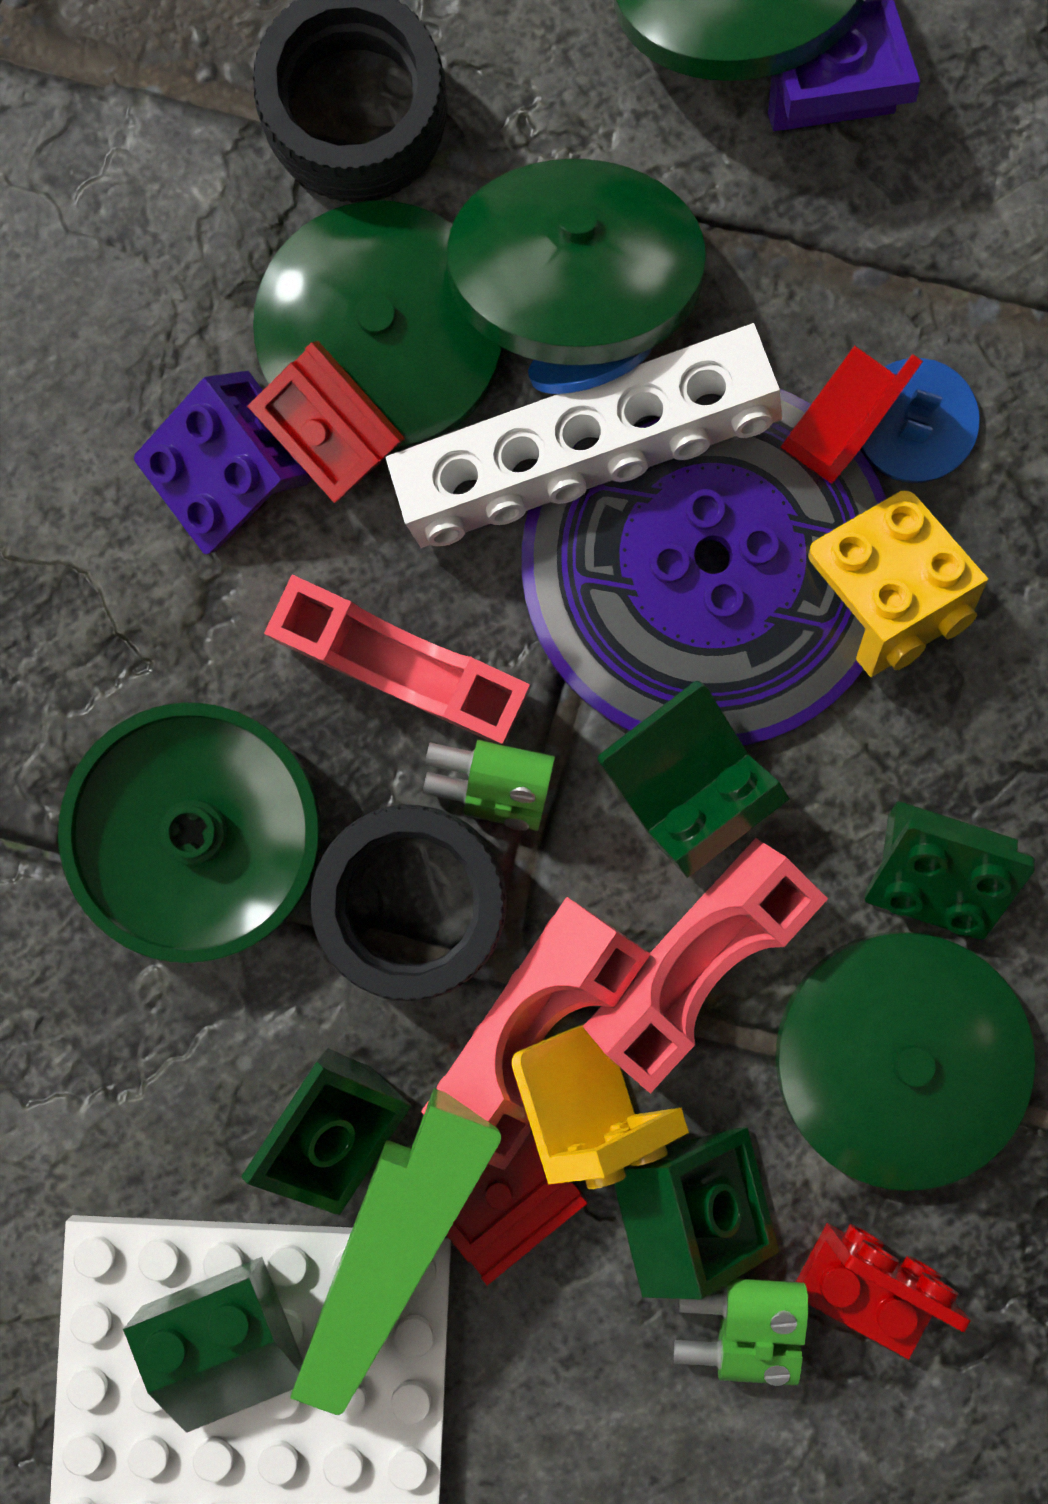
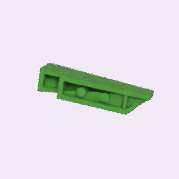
M433 1089L412 1148L386 1139L310 1340V1346L290 1396L291 1399L334 1415L344 1413L500 1144L501 1133L494 1125L446 1092Z

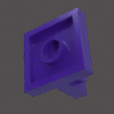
M865 0L856 21L835 45L810 62L792 70L772 75L768 115L773 131L894 114L897 105L917 102L920 79L894 0Z

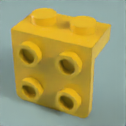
M900 491L815 540L810 546L808 555L813 566L864 626L865 632L856 660L871 678L890 666L894 670L906 667L922 654L926 644L942 634L946 639H950L968 628L977 617V613L974 610L988 581V578L919 498L910 491Z
M585 1023L516 1052L512 1058V1068L548 1184L585 1180L588 1189H597L623 1180L626 1177L624 1167L628 1165H644L665 1157L668 1154L665 1145L688 1134L689 1130L682 1108L640 1114L634 1113L620 1067L603 1052L584 1029Z

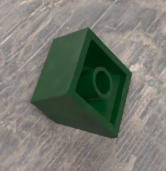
M328 1048L317 1060L245 1169L241 1178L248 1185L340 1216L382 1152L386 1139L389 1140L412 1105L370 1066Z
M748 1127L735 1128L666 1146L668 1154L665 1157L644 1165H628L624 1167L626 1177L614 1183L642 1298L702 1300L779 1252Z
M263 1257L142 1305L123 1328L147 1393L186 1433L293 1390L303 1364L302 1356Z

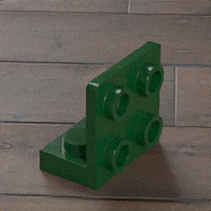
M700 681L690 684L598 756V762L652 841L686 878L690 877L790 799L781 783L748 755L709 689Z

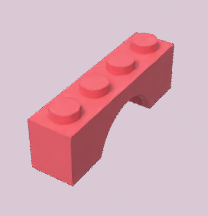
M293 574L264 632L265 635L278 644L492 743L505 745L530 692V684L472 657L452 652L408 633L367 612L353 602Z
M755 838L650 952V956L615 1008L601 1006L584 1024V1029L611 1060L651 1094L695 1046V1022L703 1002L716 983L733 966L751 954L767 948L785 947L828 898L787 857Z
M566 897L555 915L548 921L539 939L520 967L512 974L507 986L484 1020L476 1027L471 1039L436 1088L455 1098L500 1131L501 1142L488 1164L504 1171L532 1131L513 1072V1055L522 1049L543 1041L557 1022L575 1010L588 1006L615 1008L650 956V953L568 897ZM427 1102V1104L425 1105V1107L423 1108V1110L421 1111L423 1114L425 1113V1110H426V1108H427L428 1102Z

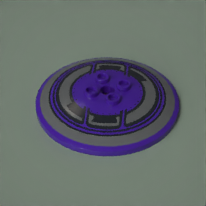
M780 389L782 420L772 423L767 430L749 438L735 436L710 445L704 453L687 460L673 458L648 467L645 473L635 479L625 482L611 480L589 488L581 497L571 502L561 504L550 502L528 510L522 541V582L529 617L539 643L552 666L565 683L592 709L627 731L632 730L690 684L700 681L709 689L743 746L781 735L814 718L834 703L863 671L862 666L856 660V656L865 628L813 566L808 555L810 546L815 540L887 498L878 477L860 450L831 484L781 448V445L811 406L810 403L790 392ZM706 394L698 398L694 403L711 405L718 402L722 396ZM645 416L636 421L633 426L647 428L656 424L660 417ZM594 437L581 439L574 445L573 449H589L599 439ZM706 540H715L723 544L729 553L727 569L717 574H710L701 570L694 558V551L698 544Z

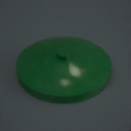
M614 0V6L618 22L627 38L641 53L652 61L677 73L695 78L718 81H743L777 75L797 68L820 56L847 33L861 12L865 0Z
M558 159L533 163L493 179L480 188L463 205L450 229L447 243L449 284L454 300L466 319L489 340L513 353L533 360L563 365H592L618 361L644 352L664 341L686 321L693 311L702 289L706 258L705 242L697 219L683 200L671 189L658 180L632 168L590 159Z
M376 200L357 202L332 209L312 219L297 230L282 245L270 262L262 278L255 302L253 320L254 343L261 369L268 384L291 362H294L311 342L319 341L405 437L390 453H397L447 435L462 424L475 411L488 393L499 368L503 347L481 334L466 319L454 300L449 284L447 243L453 224L435 213L411 204Z
M191 702L172 703L150 708L121 721L100 737L85 753L68 782L62 800L58 826L59 853L67 883L75 899L85 914L107 936L122 946L153 959L180 963L206 962L238 953L260 942L273 933L293 913L304 897L317 866L321 845L320 811L312 782L304 766L290 747L272 730L257 720L222 706Z
M902 931L873 934L851 941L825 956L804 976L791 995L780 1021L776 1041L775 1058L779 1089L784 1105L801 1135L820 1156L839 1171L866 1184L890 1190L914 1191L941 1187L963 1179L985 1166L1004 1148L1018 1129L1028 1107L1034 1084L1035 1052L1032 1033L1020 1001L1009 984L989 963L974 952L954 942L922 933Z

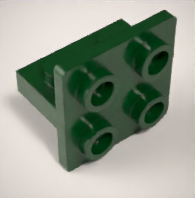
M897 801L888 815L882 864L866 888L865 902L889 910L896 915L908 916L948 929L958 935L985 939L1034 873L1035 858L1017 852L1018 839Z

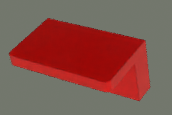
M854 345L781 445V448L832 484L862 448L923 361L912 354L895 375Z

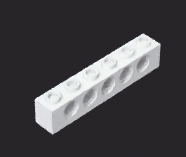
M752 323L639 364L623 376L603 385L579 392L557 394L391 454L385 458L404 522L421 548L429 545L446 546L459 541L465 535V532L488 524L504 525L520 519L527 510L550 502L557 504L571 502L581 497L589 488L611 480L625 482L635 479L645 473L648 467L673 458L677 460L694 458L704 453L710 445L735 436L739 438L756 436L767 430L772 423L782 420L780 389L755 324ZM706 394L722 396L718 402L711 405L694 403L698 398ZM642 417H660V420L650 427L638 428L633 426ZM587 437L599 439L589 449H573L574 445L581 439ZM525 459L538 460L531 469L525 472H512L514 467ZM477 480L475 486L470 491L464 494H453L455 488L462 482Z

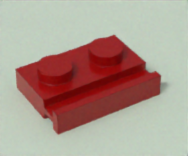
M319 341L311 342L305 348V351L294 362H291L247 406L334 503L341 500L388 453L405 439Z
M531 1131L505 1171L487 1164L447 1233V1237L467 1262H471L481 1275L483 1282L488 1286L587 1204V1197L573 1182L548 1184Z

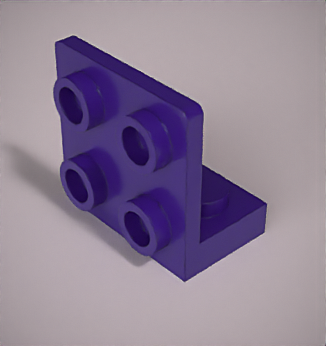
M249 371L204 377L134 455L135 463L204 554L216 552L272 494L307 485L312 480L309 474L247 407L263 391Z

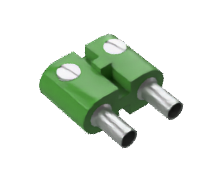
M477 740L475 750L473 751L430 742L425 765L465 773L469 778L468 780L427 772L423 794L463 802L465 804L463 815L505 824L514 830L529 829L538 831L555 756L483 740Z
M736 1278L726 1284L723 1291H715L702 1300L679 1299V1312L723 1315V1319H720L718 1342L675 1340V1364L717 1366L718 1378L723 1381L768 1383L774 1386L799 1384L803 1359L801 1345L805 1344L808 1320V1294L805 1283Z

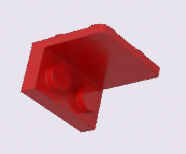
M826 1223L796 1282L806 1284L808 1305L908 1360L932 1315L965 1333L971 1319L955 1303L959 1294L940 1281L942 1277L940 1273L909 1255H906L901 1264L898 1259L883 1250L885 1244L881 1240L853 1224H850L846 1232H843Z

